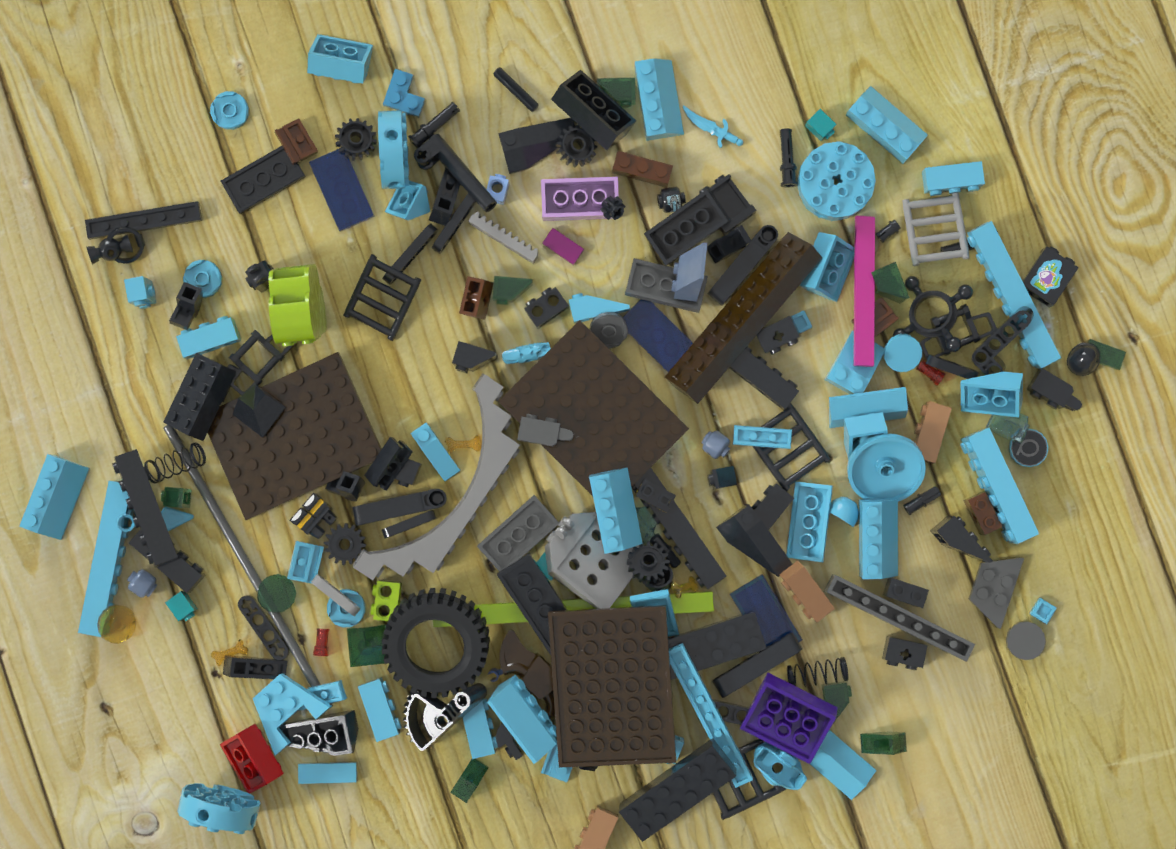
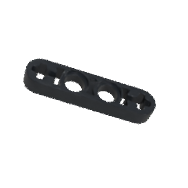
M469 193L434 242L432 249L437 253L441 254L476 204V201Z
M430 223L391 267L403 273L436 235L438 229ZM385 273L382 279L391 285L397 278Z
M250 595L241 597L238 601L239 610L271 656L276 660L287 658L290 653L287 644L256 599ZM244 600H251L252 603L250 604V607L252 608V610H255V608H257L258 611L252 613L249 616L248 613L251 611L248 607H243V605L245 604ZM257 614L263 617L261 625H256L253 622V618ZM267 630L274 632V639L272 641H267L264 638V633ZM277 640H279L280 643H277V646L279 648L283 647L285 649L283 651L284 656H282L281 654L276 655V652L278 651L276 646L274 645L271 648L270 644H273Z

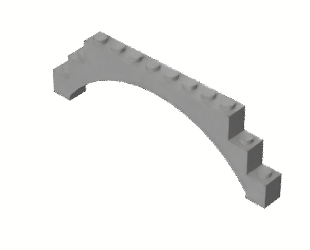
M482 373L472 388L476 392L482 418L481 453L471 484L453 511L437 526L413 541L379 551L367 552L363 549L354 562L353 568L371 580H374L375 577L379 578L384 570L383 565H386L401 576L411 572L414 567V561L432 573L435 570H440L444 564L443 558L446 554L449 555L455 547L453 543L457 538L460 539L466 531L464 527L468 522L471 523L477 514L475 511L478 506L482 507L487 500V493L489 490H494L498 484L497 478L500 474L503 475L509 467L507 463L511 458L514 459L520 451L518 449L520 445L501 432L509 427L512 422L510 420L512 416L493 404L494 401H498L503 395V391H501L503 386Z

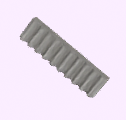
M479 212L472 214L468 221L470 225L532 264L535 263L538 258L537 248L532 250L531 244L525 247V241L519 242L518 236L512 239V232L506 234L505 228L499 231V224L493 226V221L489 220L487 222L486 216L480 218Z

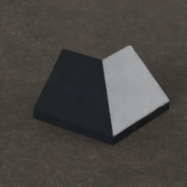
M254 384L238 398L232 415L264 438L286 406L260 386Z

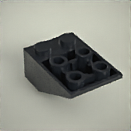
M946 516L930 530L941 545L981 562L991 563L993 561L990 558L991 553L987 548L981 547L977 543L979 539L972 531L968 532L964 527L966 524L959 516L957 518L955 516Z

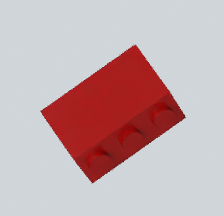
M256 724L251 725L220 744L246 792L249 794L284 774L280 763L275 759L270 746L267 745L261 730Z

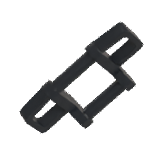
M963 304L957 309V317L962 316L970 334L960 339L961 347L972 342L977 343L981 341L980 339L991 335L997 329L989 312L971 317L967 304ZM949 313L938 318H931L932 329L944 324ZM985 317L989 322L991 330L979 336L973 320ZM944 336L936 338L942 352L934 356L940 357L951 354L946 348ZM925 338L919 342L926 361L929 354L925 348V342L932 338Z
M254 330L251 333L252 336L239 350L228 357L239 368L230 386L241 396L246 392L241 391L234 384L242 372L254 381L247 390L254 384L260 385L263 382L262 379L279 361L285 358L284 356L294 345L287 346L280 353L270 344L273 340L272 335L265 339L258 331ZM256 341L273 355L257 374L240 360Z

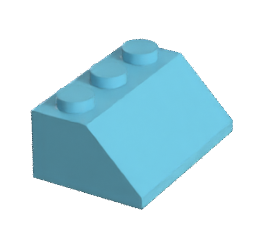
M317 34L308 52L307 73L363 84L368 74L373 45Z
M819 232L813 247L822 256V259L799 286L811 293L837 302L854 260V247L836 235Z

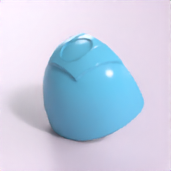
M839 497L831 502L830 513L854 527L859 517L856 502L848 497Z

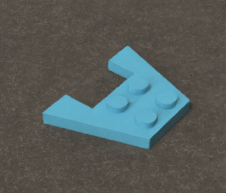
M283 673L279 674L253 698L274 755L279 754L291 743L279 727L300 708L305 706L312 716L318 719L332 707Z

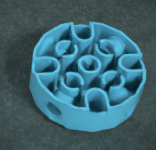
M402 110L378 111V141L382 189L405 188L409 186L406 113H402Z
M843 142L825 143L811 151L801 165L797 178V188L806 209L818 218L830 221L848 219L859 213L872 197L876 183L874 167L867 155L854 145ZM835 178H837L839 182L837 185L834 184Z
M194 783L182 788L177 812L179 816L189 821L188 824L190 826H204L210 832L225 830L244 834L245 831H250L255 827L261 803L259 800H254L255 796L235 788L215 784L213 788H209L203 783Z

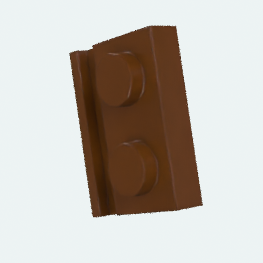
M299 118L275 130L274 133L293 165L318 153L316 146Z
M882 297L875 302L874 338L899 319Z

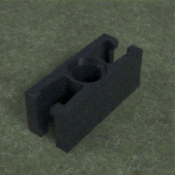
M390 437L364 476L373 486L378 487L380 485V488L387 491L413 451L404 441L399 440L397 442L395 438Z

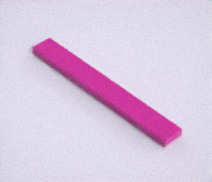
M856 215L854 241V366L873 367L875 217Z

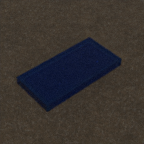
M339 149L309 162L340 232L375 217L349 157L345 158V152L340 154Z
M640 299L623 317L626 320L628 334L667 372L670 371L693 344L651 301Z
M763 574L730 593L741 614L750 611L755 612L766 647L793 632L798 642L803 640Z

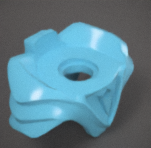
M767 742L762 743L755 749L754 766L771 785L782 786L790 790L802 788L807 777L802 771L800 761L795 756ZM775 763H781L783 766L782 770L778 773L772 771V766Z

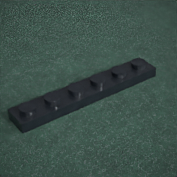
M196 201L85 220L87 238L91 240L108 237L109 233L118 227H130L139 232L202 221L200 203ZM120 232L116 235L127 234L131 232Z

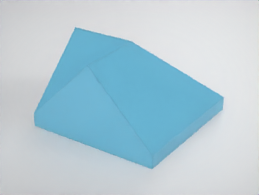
M409 181V186L396 189L385 212L408 221L429 213L430 207L426 186Z

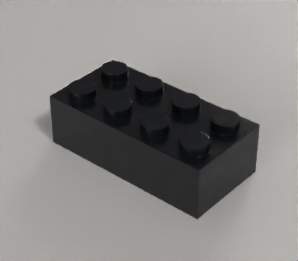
M579 70L564 81L551 98L559 108L606 150H609L625 137L636 122L627 111L582 70Z
M706 189L645 232L644 235L663 263L668 265L732 220L710 189Z
M196 353L163 423L188 436L204 441L237 371Z

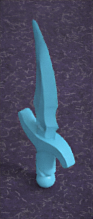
M683 106L686 115L697 127L703 131H708L712 136L718 137L717 144L719 148L723 146L721 143L723 139L738 146L743 145L742 139H738L739 137L727 132L728 123L725 119L722 121L724 127L720 128L715 122L707 120L692 112L686 106Z

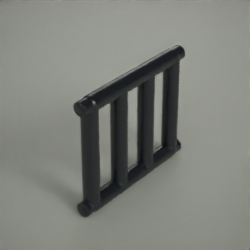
M371 254L343 316L347 318L352 317L387 335V339L393 341L420 286L421 279L417 277L414 279L377 260V256ZM373 267L411 285L407 295L370 277L369 275ZM367 283L403 302L399 312L362 294L365 284ZM359 300L394 318L395 321L391 329L355 311L354 308L357 301Z
M792 403L761 427L773 428L791 415L797 425L790 429L792 430V437L802 430L808 440L775 464L768 454L776 448L752 446L786 492L791 488L790 485L818 465L831 460L826 450ZM813 446L819 456L785 479L779 470Z
M761 739L754 740L738 748L753 776V780L750 783L756 796L746 801L740 787L735 788L732 780H730L729 784L739 804L728 809L720 790L717 789L713 792L722 812V820L730 818L786 790L782 786H774V788L763 792L745 753L763 743Z

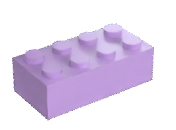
M618 177L541 179L543 221L606 219L600 209L602 208V202L607 197L612 196L614 199L617 196L619 197Z

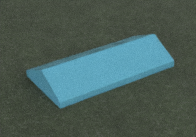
M906 387L829 397L830 428L844 427V418L883 412L884 419L887 421L906 418L908 412Z
M795 482L786 553L788 558L824 562L833 486Z
M830 730L810 763L851 800L866 787L877 771Z

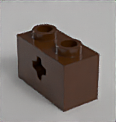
M467 276L459 314L485 320L494 283Z
M980 492L963 500L980 535L989 534L1002 527L986 492Z

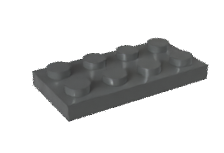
M634 258L625 295L699 313L708 276L704 275L697 302L674 299V292L671 291L672 280H676V274H673V268Z
M533 495L479 543L477 547L500 572L521 559L549 534L559 522L539 499Z

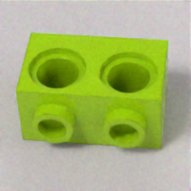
M379 580L377 584L373 585L372 595L375 596V604H371L370 612L371 615H374L373 620H389L394 608L400 605L402 582ZM384 586H389L392 590L389 597L382 594ZM382 605H386L390 609L387 616L380 613Z

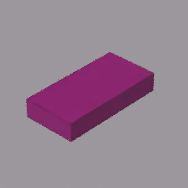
M554 228L551 229L542 242L544 246L572 265L576 263L584 251L582 247Z

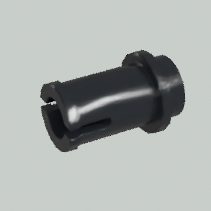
M895 220L889 221L888 225L876 233L878 239H881L882 243L893 234L899 233L898 230L901 227Z

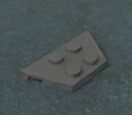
M1024 558L998 560L991 563L983 562L979 565L968 599L996 628L1001 629Z

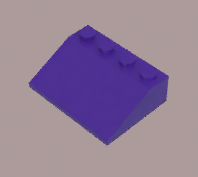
M767 673L740 729L810 764L836 719L838 707Z

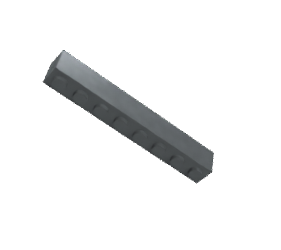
M832 574L824 592L963 661H968L975 646L974 643L837 575Z

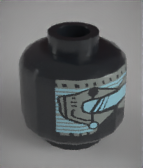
M678 187L663 188L660 194H657L659 209H662L664 213L675 212L682 207V204L686 203L685 193L680 192Z

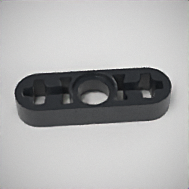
M929 354L926 364L966 379L975 378L979 375V372L931 354Z
M430 510L384 528L381 531L384 539L437 518L434 511Z

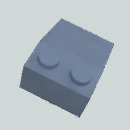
M703 242L680 255L678 263H674L673 274H676V280H672L671 291L674 292V299L697 302L704 280L707 243Z

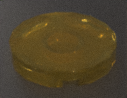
M123 605L109 606L99 616L97 623L99 634L110 643L119 644L128 640L135 632L137 624L134 613Z

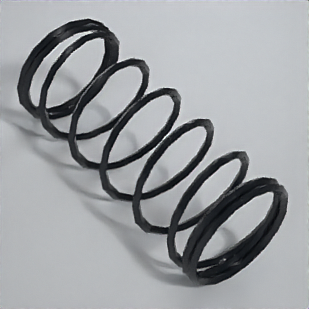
M196 442L190 445V452L187 448L182 447L181 454L185 463L189 466L188 470H183L182 457L178 451L173 450V460L181 470L177 474L174 473L173 460L167 453L163 457L164 463L159 457L155 458V462L147 460L144 463V469L148 480L156 484L163 481L164 478H171L173 474L180 475L182 471L188 472L191 468L196 469L199 466H204L206 455L202 446ZM193 446L197 449L199 462L194 456ZM183 449H186L189 454L190 465L184 458ZM199 450L201 451L202 458H203V463H202V464H200L201 456H200ZM174 452H177L180 457L181 468L175 461ZM165 455H167L172 462L173 472L169 469V467L166 464ZM156 459H159L161 461L164 468V475L160 472L159 467L156 463ZM192 460L197 465L196 467L191 466ZM148 462L152 463L155 467L157 480L151 475L148 469ZM165 465L167 469L172 473V475L169 477L165 476Z
M845 657L836 659L835 671L831 661L827 659L825 662V674L819 661L815 663L814 673L810 664L806 662L804 676L798 664H795L794 675L791 665H787L788 681L796 686V666H798L804 687H807L806 666L808 664L814 684L817 686L816 667L818 663L825 684H827V661H829L835 682L837 683V660L839 659L842 677L846 682L849 680Z

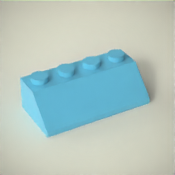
M653 58L635 61L634 69L646 141L684 135L672 60Z
M871 86L846 113L848 118L902 164L928 136V134Z
M47 454L19 527L62 540L90 468L56 455Z
M628 467L589 475L604 554L626 550L643 544Z
M898 499L859 500V576L862 579H885L898 576Z
M517 675L499 684L487 703L532 763L535 764L557 745L556 726L553 725L546 711L541 709L536 698L529 693L524 682Z

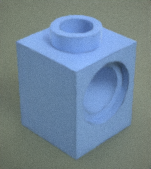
M490 175L487 191L496 200L497 204L504 205L509 180L504 175ZM496 184L503 186L502 191L499 193H495L492 190Z

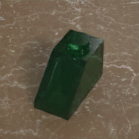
M597 78V85L621 107L628 108L635 105V78Z
M494 276L493 301H497L496 304L508 305V302H514L533 286V279Z
M165 487L161 492V502H163V506L190 508L192 489Z
M845 681L821 684L823 700L838 707L835 721L849 704V697H852L851 687Z
M889 731L860 734L861 753L895 755L907 752L905 732Z
M476 758L471 759L450 793L467 803L489 767Z

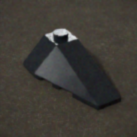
M571 118L498 133L509 174L527 170L556 149H559V147L555 146L557 142H560L557 136L562 135L561 131L563 129L567 130L570 125L575 128L574 121Z
M745 504L716 527L727 543L777 577L792 565L790 559L749 504Z
M355 710L324 715L318 719L309 718L290 722L279 727L291 742L288 745L289 747L305 748L314 752H325L333 756L354 753L359 730Z

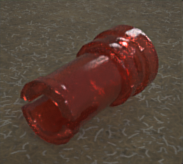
M922 360L916 370L927 376L930 381H933L936 386L939 385L946 373L939 371V369L926 364L925 360Z
M317 628L316 646H314L313 651L314 656H328L329 629Z

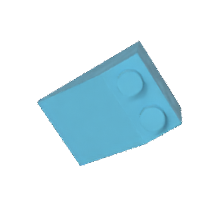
M852 330L824 380L848 394L863 393L883 356L884 348L874 342L873 367L854 366V331Z
M999 372L961 380V411L1010 417L1020 416L1023 402V373Z

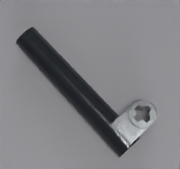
M440 134L433 135L427 142L415 150L414 158L419 168L428 170L441 161L485 212L495 208L497 205L496 200Z

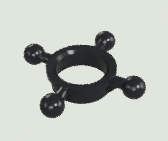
M915 276L908 277L905 280V288L913 291L916 295L909 310L911 324L906 328L896 329L893 332V337L898 334L909 335L913 331L927 338L944 336L947 341L946 348L950 352L959 351L962 343L959 338L953 337L950 333L958 315L955 303L961 299H970L973 295L972 287L967 284L961 285L958 293L950 297L941 291L922 292L919 287V279ZM928 298H940L949 307V315L946 322L935 329H927L920 326L916 319L918 306Z

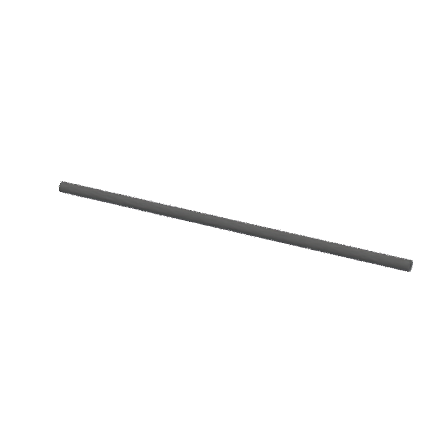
M166 425L163 429L175 450L182 457L181 449L185 446L176 430ZM183 449L184 458L190 465L189 454L186 449ZM182 457L183 464L185 468L188 470L189 466L185 463ZM192 460V465H191V466H192V467H196V465L194 464V462H193V460ZM191 468L188 471L189 475L311 687L321 685L197 468Z

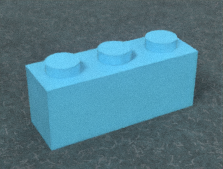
M982 161L928 167L922 171L924 194L930 193V196L941 195L945 191H949V194L960 193L962 189H968V192L980 190L979 187L985 184Z
M228 316L218 318L217 322L210 324V322L200 324L199 328L195 330L191 328L180 332L181 335L176 336L182 356L187 360L193 358L196 353L202 355L241 341L235 320L231 317L228 318Z
M379 678L359 685L358 689L376 742L398 735L402 725L399 717H395L394 710H396L393 699L389 700L387 692H390L387 681Z
M483 699L463 717L472 759L495 754L496 748H498L496 736L493 737L491 729H494L493 721L487 715V710H490L487 699Z

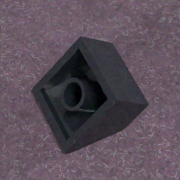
M458 341L452 364L457 371L467 374L468 371L474 372L496 360L498 355L494 351Z

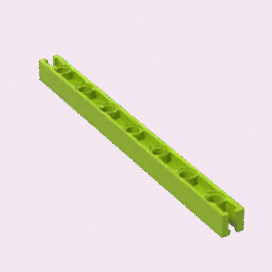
M712 591L670 594L674 614L714 611ZM619 596L610 608L632 607L630 596ZM583 599L562 600L568 610L596 609ZM515 602L478 604L474 606V610L479 608L482 611L481 618L485 617L486 624L528 622ZM433 620V627L452 626L444 621Z

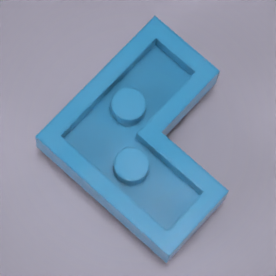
M398 69L394 70L383 106L402 110L404 113L420 117L425 98L408 93L414 77L413 74Z

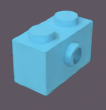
M144 276L124 280L128 303L140 309L150 308L151 304L156 303L155 289L151 280Z

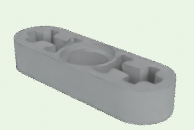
M317 574L311 581L313 585L351 615L356 616L361 608L320 575Z

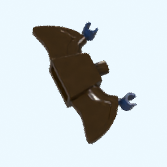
M510 629L505 635L500 648L499 660L501 669H490L488 675L495 673L497 676L493 677L490 681L496 682L502 674L504 676L512 673L518 675L531 695L534 694L538 699L543 698L546 703L545 711L551 721V716L555 717L552 666L538 652L535 654L523 646L514 630Z

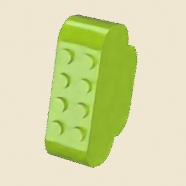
M316 265L275 268L269 271V316L275 344L282 343V346H292L297 341H302V344L314 343L327 329L324 296L319 283Z

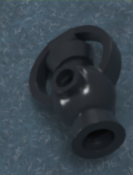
M118 227L112 230L108 237L99 243L98 248H95V246H86L92 265L98 262L99 258L127 264L136 261L141 256L145 242L142 234L135 229ZM120 232L133 233L139 247L138 252L132 257L121 258L122 251L133 253L128 234L122 237L121 241L113 238L116 234Z

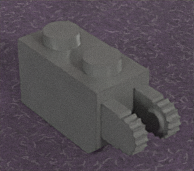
M527 414L526 417H521L517 440L553 447L557 444L558 440L572 441L574 434L570 430L560 428L561 424L557 423V419L546 417L545 421L538 420L536 415Z

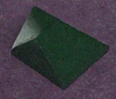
M896 262L871 272L877 286L875 293L899 304L910 298Z
M386 625L347 628L350 667L385 664L383 660L385 654H382V638Z

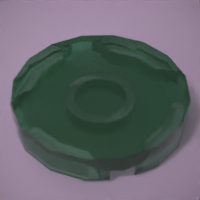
M280 574L266 577L260 583L257 590L258 602L268 612H284L291 607L296 598L293 582Z

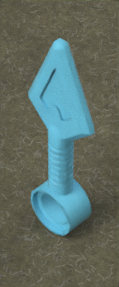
M166 506L161 511L168 531L194 518L192 514ZM123 514L118 517L117 526L120 530L128 532L135 527L131 515ZM125 517L131 519L132 523L129 528H123L120 524L121 520Z

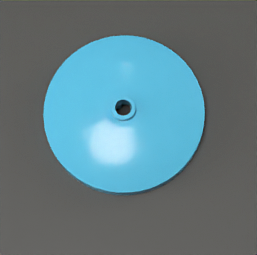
M880 434L868 438L854 449L847 464L849 483L854 492L863 499H898V502L904 500L919 488L926 471L925 460L919 447L912 440L897 434Z

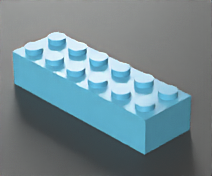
M990 428L981 429L961 438V449L964 454H968L970 461H968L969 466L978 475L977 483L981 489L984 488L1002 525L1003 531L1001 533L1004 540L1009 543L1019 544L1038 535L1039 532Z

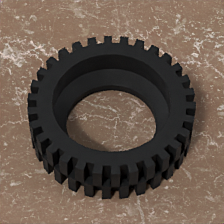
M430 588L427 594L425 589L419 590L418 596L412 593L409 595L408 600L404 598L400 605L394 608L383 633L382 654H385L384 663H389L387 669L389 673L395 672L393 679L396 682L400 679L403 680L401 684L403 688L406 689L408 685L412 686L410 692L414 694L417 689L422 690L421 696L426 697L427 692H432L431 698H437L438 692H441L442 698L448 697L449 691L455 695L459 692V688L462 691L468 688V683L472 685L476 680V676H480L489 650V627H486L487 621L485 617L481 618L482 611L479 608L474 610L475 603L472 600L467 604L465 602L466 596L463 594L460 598H457V592L453 590L448 595L445 588H441L440 593H436L435 588ZM428 620H440L452 625L460 633L464 643V654L460 662L451 670L443 672L429 671L412 662L406 650V640L408 634L416 625Z

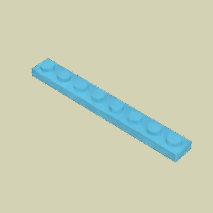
M681 643L669 649L670 664L709 739L713 738L736 767V777L732 779L735 788L752 781L753 776L684 644Z

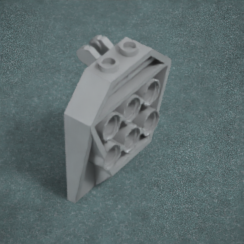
M596 512L577 513L569 517L564 516L558 523L559 527L552 531L546 539L548 541L545 545L548 574L594 608H610L632 579L633 573L628 572L629 565H627V559H629L628 554L632 552L633 547L617 551L615 556L611 553L604 554ZM592 532L598 535V541L592 538ZM581 547L587 550V555L581 553ZM569 562H573L576 565L575 570L570 568ZM599 562H602L604 564V570H601L599 568ZM588 576L592 577L594 581L593 585H590L588 583Z

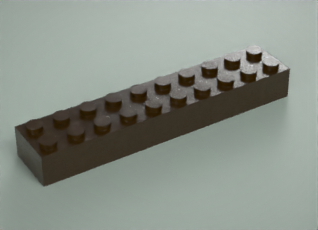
M788 232L670 369L665 378L677 390L698 404L822 259V256L812 244Z

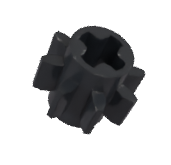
M610 196L604 199L600 210L607 220L611 217L616 220L623 215L626 206L618 196L615 199Z

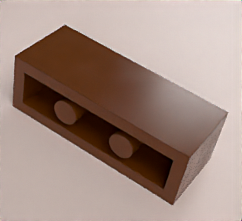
M617 151L612 173L667 188L673 165Z

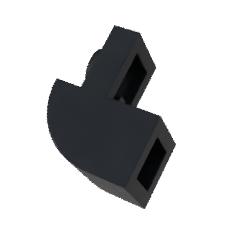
M740 225L727 235L709 244L707 251L716 264L746 247L751 242V239L744 227Z
M186 282L183 283L176 297L177 306L169 320L170 324L185 330L189 329L194 317H197L202 304V288Z
M343 471L341 477L328 483L325 489L328 492L343 496L346 500L357 501L364 488L365 481L360 476Z
M501 723L496 733L497 745L500 748L506 744L505 750L509 757H514L515 760H518L523 756V753L515 742L514 737L505 725Z

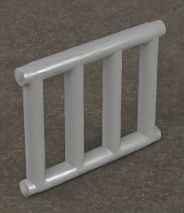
M958 192L947 197L909 202V199H904L902 201L913 266H919L923 262L960 257L964 260L970 258ZM953 203L955 214L920 219L912 218L911 209ZM956 221L958 232L922 237L915 236L914 227ZM959 239L961 250L918 255L917 245Z

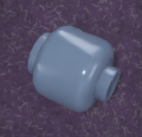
M709 431L701 442L703 444V451L714 459H718L720 456L724 458L730 451L728 447L730 440L719 431Z
M144 569L138 572L133 571L127 579L130 582L128 589L140 598L149 597L157 587L155 583L156 578Z

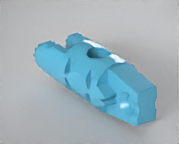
M549 342L518 346L515 349L504 351L502 358L507 365L521 364L541 359L551 348Z

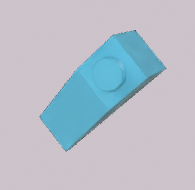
M583 293L573 295L572 299H569L574 324L579 320L581 322L593 320L596 316L605 312H615L618 314L630 311L628 304L589 295L583 296Z
M428 423L423 424L410 433L444 481L460 471Z

